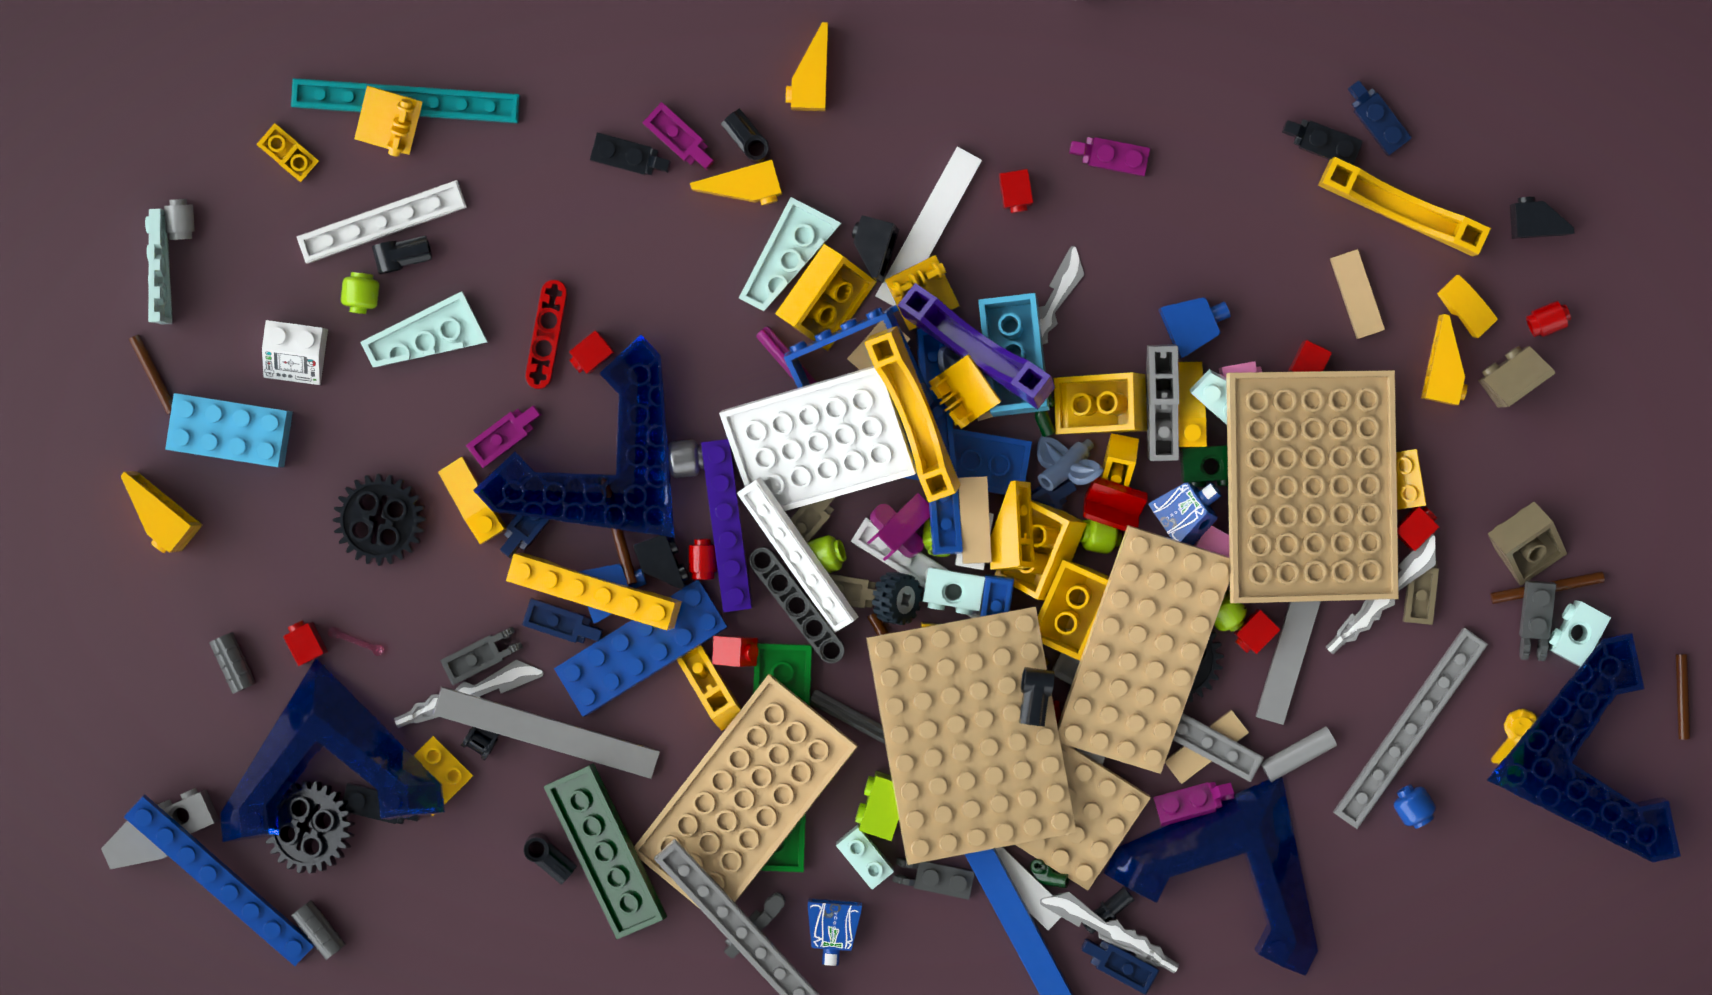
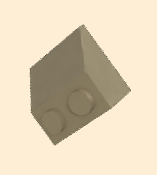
M1518 345L1505 354L1507 360L1500 365L1494 362L1482 371L1484 376L1478 381L1497 408L1510 407L1554 375L1555 371L1530 346L1521 349Z
M1535 501L1519 510L1517 514L1504 523L1497 525L1494 530L1488 533L1495 551L1520 586L1526 580L1532 579L1567 554L1554 522Z

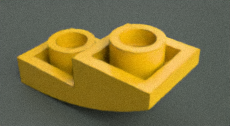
M276 123L270 127L256 144L300 182L319 162L316 157Z
M1456 275L1437 293L1450 313L1459 317L1472 337L1479 338L1498 320L1484 300L1460 275Z

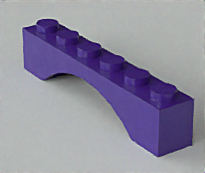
M915 283L899 302L898 307L904 318L962 358L969 354L982 372L1037 410L1054 390V382L1048 373L1029 360L1009 352L985 337L956 315L937 297Z
M728 439L701 442L723 612L752 609L732 449Z

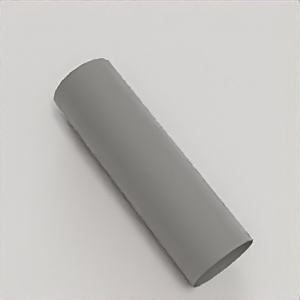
M1325 726L1261 762V766L1269 780L1273 782L1336 747L1337 744L1331 732Z

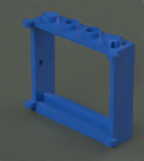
M897 305L889 307L884 311L881 307L866 313L867 318L857 322L856 318L848 320L840 325L841 330L831 333L830 329L825 330L814 336L815 341L808 344L805 343V340L790 346V351L784 354V360L797 387L810 385V382L798 357L880 321H884L887 329L895 326L898 327L929 406L933 403L932 395L935 394L933 390L928 389L895 318L894 312L899 311Z

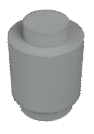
M187 199L169 200L170 206H164L166 233H169V240L192 239V232L195 231L193 204L187 205Z

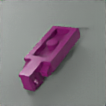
M662 102L642 122L684 162L687 161L692 165L697 161L706 170L714 163L704 152L708 147L704 140Z
M1087 137L1086 143L1072 141L1069 154L1083 156L1082 163L1088 164L1091 167L1144 177L1150 148L1097 137Z
M536 406L530 407L524 413L519 408L514 412L511 411L468 443L466 447L481 467L485 468L529 435V432L534 429L530 423L542 414Z
M1207 782L1155 796L1153 799L1161 826H1166L1216 812V809L1222 807V801L1234 798V791L1231 783L1216 786L1215 782Z

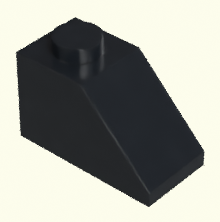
M1535 197L1518 198V203L1510 205L1512 239L1575 234L1574 227L1544 201L1535 202Z
M862 215L860 222H856L853 228V243L870 275L877 282L883 283L900 229L893 223Z

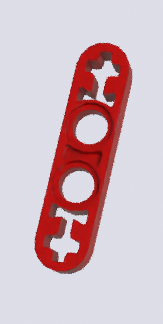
M558 280L547 281L541 289L525 374L527 383L535 389L546 388L551 383L568 296L566 286ZM554 285H558V290L562 291L561 297L557 296L554 304L555 306L560 305L559 311L553 308H543L544 302L548 304L551 302V296L547 294V290L553 289ZM548 312L554 313L557 317V324L551 329H546L541 323L542 316ZM542 340L549 341L552 346L551 353L546 357L540 356L536 351L537 344ZM534 358L540 361H550L549 367L543 365L542 373L546 375V380H541L540 384H535L536 380L531 378L532 372L536 373L539 364H533Z

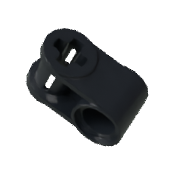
M472 726L461 746L464 748L468 746L479 753L481 759L486 760L498 742L500 734Z

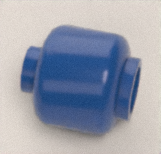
M1410 784L1397 792L1399 797L1394 801V809L1406 826H1414L1417 829L1434 819L1433 813L1436 811V806L1424 787L1413 788Z

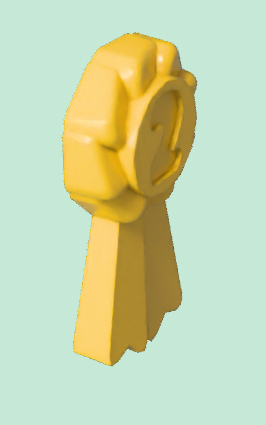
M1523 708L1510 712L1507 716L1504 729L1508 738L1491 758V762L1498 763L1499 767L1503 769L1510 757L1507 775L1515 774L1518 777H1521L1524 744L1534 741L1540 731V723L1535 713Z

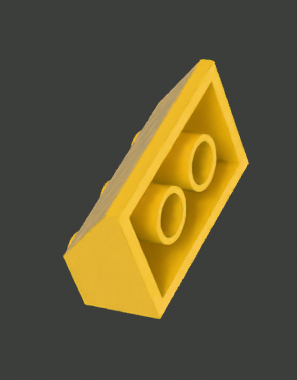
M824 244L775 314L809 339L815 341L814 336L825 330L830 329L831 333L841 330L840 325L852 318L876 284V281L847 258ZM834 342L827 344L822 348L829 351Z
M1031 500L1035 568L1007 571L996 570L995 576L1014 578L1013 587L1037 600H1045L1062 560L1072 562L1087 523L1065 511Z
M1063 559L1038 614L1042 644L1080 661L1110 576Z

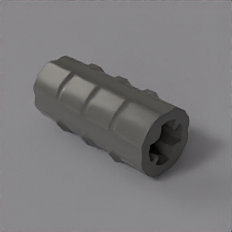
M233 632L209 642L214 656L220 665V669L225 676V682L228 683L232 694L256 684L251 669H249L245 660L246 657L243 656L239 647L240 644L237 643Z
M312 900L291 915L299 925V928L306 934L307 939H310L316 950L321 953L325 960L329 959L346 945L339 932H336L330 921L325 918Z

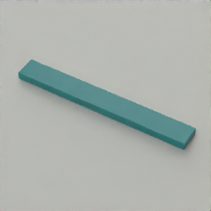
M293 78L292 108L361 113L367 86L423 101L419 117L518 124L519 94Z

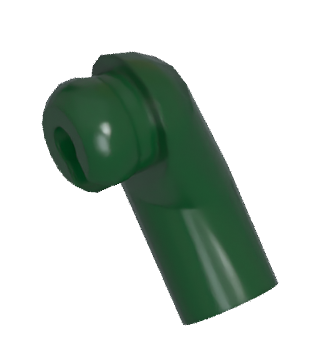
M1050 394L1048 396L1049 408H1052L1055 403ZM1035 412V420L1042 436L1046 437L1055 433V428L1048 412Z
M1036 858L1031 862L1030 869L1041 884L1062 888L1068 887L1070 880L1068 874L1055 872L1053 868L1046 865L1041 859Z

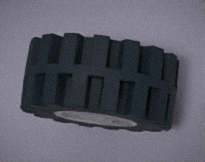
M887 572L886 575L880 577L881 582L877 581L875 585L877 590H873L872 594L875 596V599L872 600V605H875L873 611L878 614L876 616L878 619L898 625L909 624L912 622L911 618L915 619L917 616L916 611H919L921 607L919 602H922V597L920 596L922 588L918 587L920 583L918 580H915L916 577L898 572Z

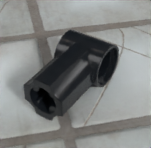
M739 108L727 116L721 125L744 152L748 160L755 164L767 161L771 154L770 146ZM755 143H762L765 147L764 152L760 156H752L750 154V147Z
M426 235L400 242H383L372 246L378 274L395 272L403 269L404 266L432 260V252Z
M1024 668L1021 680L1023 697L1019 723L1045 726L1048 698L1052 695L1054 686V671Z
M534 833L525 841L523 850L525 857L529 861L535 862L561 885L576 869L577 864L555 847L546 835ZM534 841H539L544 845L545 850L541 854H534L531 852L529 845Z

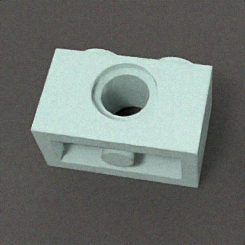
M928 567L923 602H928L927 608L944 610L946 605L956 607V613L972 615L973 610L980 611L985 577ZM950 584H957L961 588V595L955 600L948 599L945 595V589Z
M1575 600L1573 604L1569 603L1562 614L1564 621L1560 628H1555L1550 635L1548 643L1551 645L1548 650L1584 668L1611 617L1582 601ZM1579 624L1583 629V634L1581 638L1574 640L1571 636V630L1575 625Z
M859 824L836 841L837 848L871 889H874L894 872V867L869 836L859 831Z

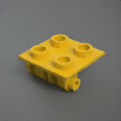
M367 86L354 139L389 149L388 154L392 156H399L400 152L410 155L423 101Z
M936 255L885 279L897 307L915 283L937 297L950 310L960 306L945 276L946 270L943 264L939 263ZM903 317L909 331L917 328L916 325Z
M969 354L929 381L931 385L929 389L933 390L938 399H942L939 402L940 405L945 403L947 406L944 409L945 412L950 411L949 415L955 422L954 425H958L961 429L1001 402Z
M1418 450L1396 452L1397 510L1427 505Z
M433 736L392 777L434 816L473 775Z

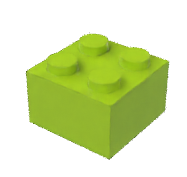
M876 771L874 777L869 776L864 789V795L868 796L866 804L860 803L855 822L859 823V831L892 841L899 820L891 775Z

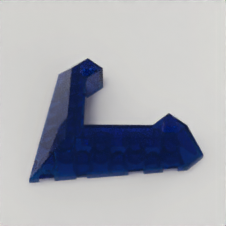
M641 334L599 373L618 393L616 474L535 472L515 451L473 490L494 512L675 538L661 355ZM602 478H605L606 481L601 485ZM608 485L613 493L611 498L606 497L605 487Z
M1633 633L1605 638L1487 778V781L1652 863L1681 857L1670 804L1667 799L1659 797L1634 803L1572 763L1578 754V750L1586 738L1590 736L1600 721L1601 715L1607 706L1611 704L1615 696L1644 689Z
M315 659L221 811L222 842L279 835L277 805L283 799L282 796L292 783L294 784L307 768V764L316 752H319L323 746L378 790L381 819L393 820L445 813L442 784L422 766V763L318 659Z
M1282 777L1273 782L1266 780L1234 794L1233 799L1222 801V807L1216 809V812L1169 824L1117 847L1103 872L1130 890L1157 903L1170 877L1244 854L1267 922V926L1254 950L1258 955L1305 976L1318 952Z

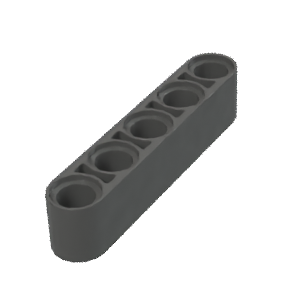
M766 547L755 549L749 558L754 572L821 659L827 663L840 661L844 655V645L841 639L834 633L827 621L774 552ZM765 552L770 556L771 562L768 567L760 568L756 565L755 556L757 553ZM781 574L787 578L788 586L786 589L776 590L773 587L772 579L774 576ZM794 597L802 598L805 602V609L800 613L793 612L789 607V602ZM811 620H818L823 626L822 632L818 635H811L806 629L807 623ZM829 642L836 643L840 648V653L834 658L827 657L824 653L823 648Z

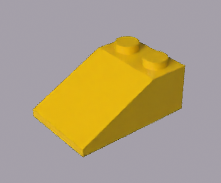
M1130 372L1054 378L1055 434L1147 431L1145 374Z
M123 472L121 478L147 535L153 539L151 544L162 553L166 551L169 553L182 551L203 524L139 472Z

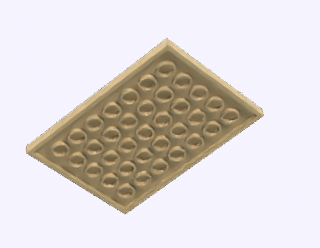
M1395 370L1226 373L1230 603L1399 599Z
M1036 607L866 638L908 865L1077 833L1052 695L1048 698L1044 727L1019 723L1023 697L1021 680L1024 668L1047 670Z

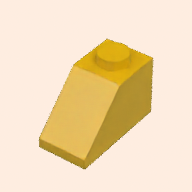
M1111 433L1104 457L1103 472L1100 477L1129 487L1136 464L1139 439Z

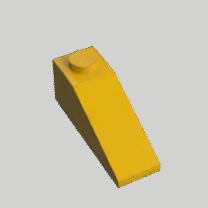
M828 22L821 23L792 77V86H786V103H791V110L826 111Z
M772 160L690 183L691 189L696 192L754 203L760 201L761 205L777 202V196L782 195Z
M1442 314L1438 317L1421 398L1449 405H1459L1460 400L1464 401L1468 386L1464 384L1465 374L1450 315Z
M1178 362L1179 447H1207L1206 408L1189 390L1203 376L1202 362Z
M463 457L438 471L479 544H484L507 529L506 524Z
M1010 481L990 537L992 559L990 569L1007 571L1035 568L1030 482Z
M700 645L677 661L710 718L723 731L740 712L741 707L715 665L712 664L708 654Z

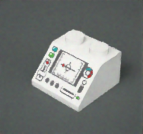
M266 320L262 344L264 378L321 385L328 329Z

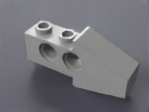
M1176 344L1147 345V458L1150 461L1179 460L1178 346Z
M194 788L180 794L182 800L172 804L170 799L158 804L161 809L190 834L220 820L206 789L198 793L197 789ZM179 808H184L188 811L189 820L187 822L179 820L177 816ZM126 821L101 848L110 869L159 860L168 856L129 821Z

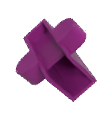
M917 493L897 513L887 504L878 505L871 512L870 520L879 531L867 544L869 545L879 537L891 549L883 558L884 561L897 550L905 557H915L924 547L923 540L916 531L930 517L929 503Z

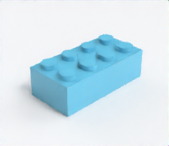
M1029 293L978 300L982 334L1009 352L1029 360L1045 371L1039 306L1036 294ZM986 374L988 383L1001 400L999 404L990 409L993 417L1050 410L1048 397L1037 410Z
M174 393L165 450L272 467H284L293 411Z

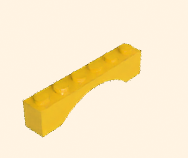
M1337 157L1329 160L1318 186L1472 257L1479 255L1491 229L1470 218L1411 196Z
M895 326L870 335L864 343L874 368L887 387L901 417L914 456L918 477L928 502L955 494L961 484L898 327Z
M523 552L513 554L506 581L664 630L674 629L682 603L680 600L583 574Z

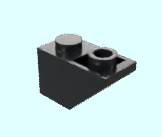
M667 533L633 545L644 573L678 589L686 586L685 580H688L689 577L684 564L678 565L675 554L679 553L674 537L668 538Z

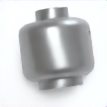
M695 440L670 442L668 452H663L664 469H670V473L674 478L697 476L700 469L704 468L702 447L698 446Z

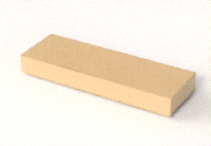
M1358 249L1330 258L1356 339L1385 330Z
M987 476L958 478L961 484L959 487V505L963 547L962 563H991Z
M1229 710L1208 726L1236 742L1249 733L1232 710ZM1182 746L1166 759L1165 764L1178 781L1183 784L1209 764L1211 760Z

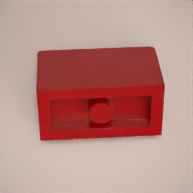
M1098 477L1091 482L1085 494L1083 517L1126 531L1127 525L1138 528L1139 516L1148 500V493Z

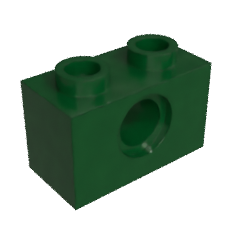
M1227 445L1180 448L1181 482H1189L1195 487H1206V481L1217 480V486L1228 485ZM1209 458L1214 459L1218 465L1217 471L1212 475L1207 474L1203 469L1204 462Z

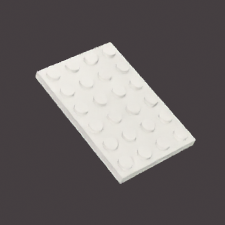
M874 366L728 408L719 413L744 486L746 487L761 477L784 511L917 473L895 403Z

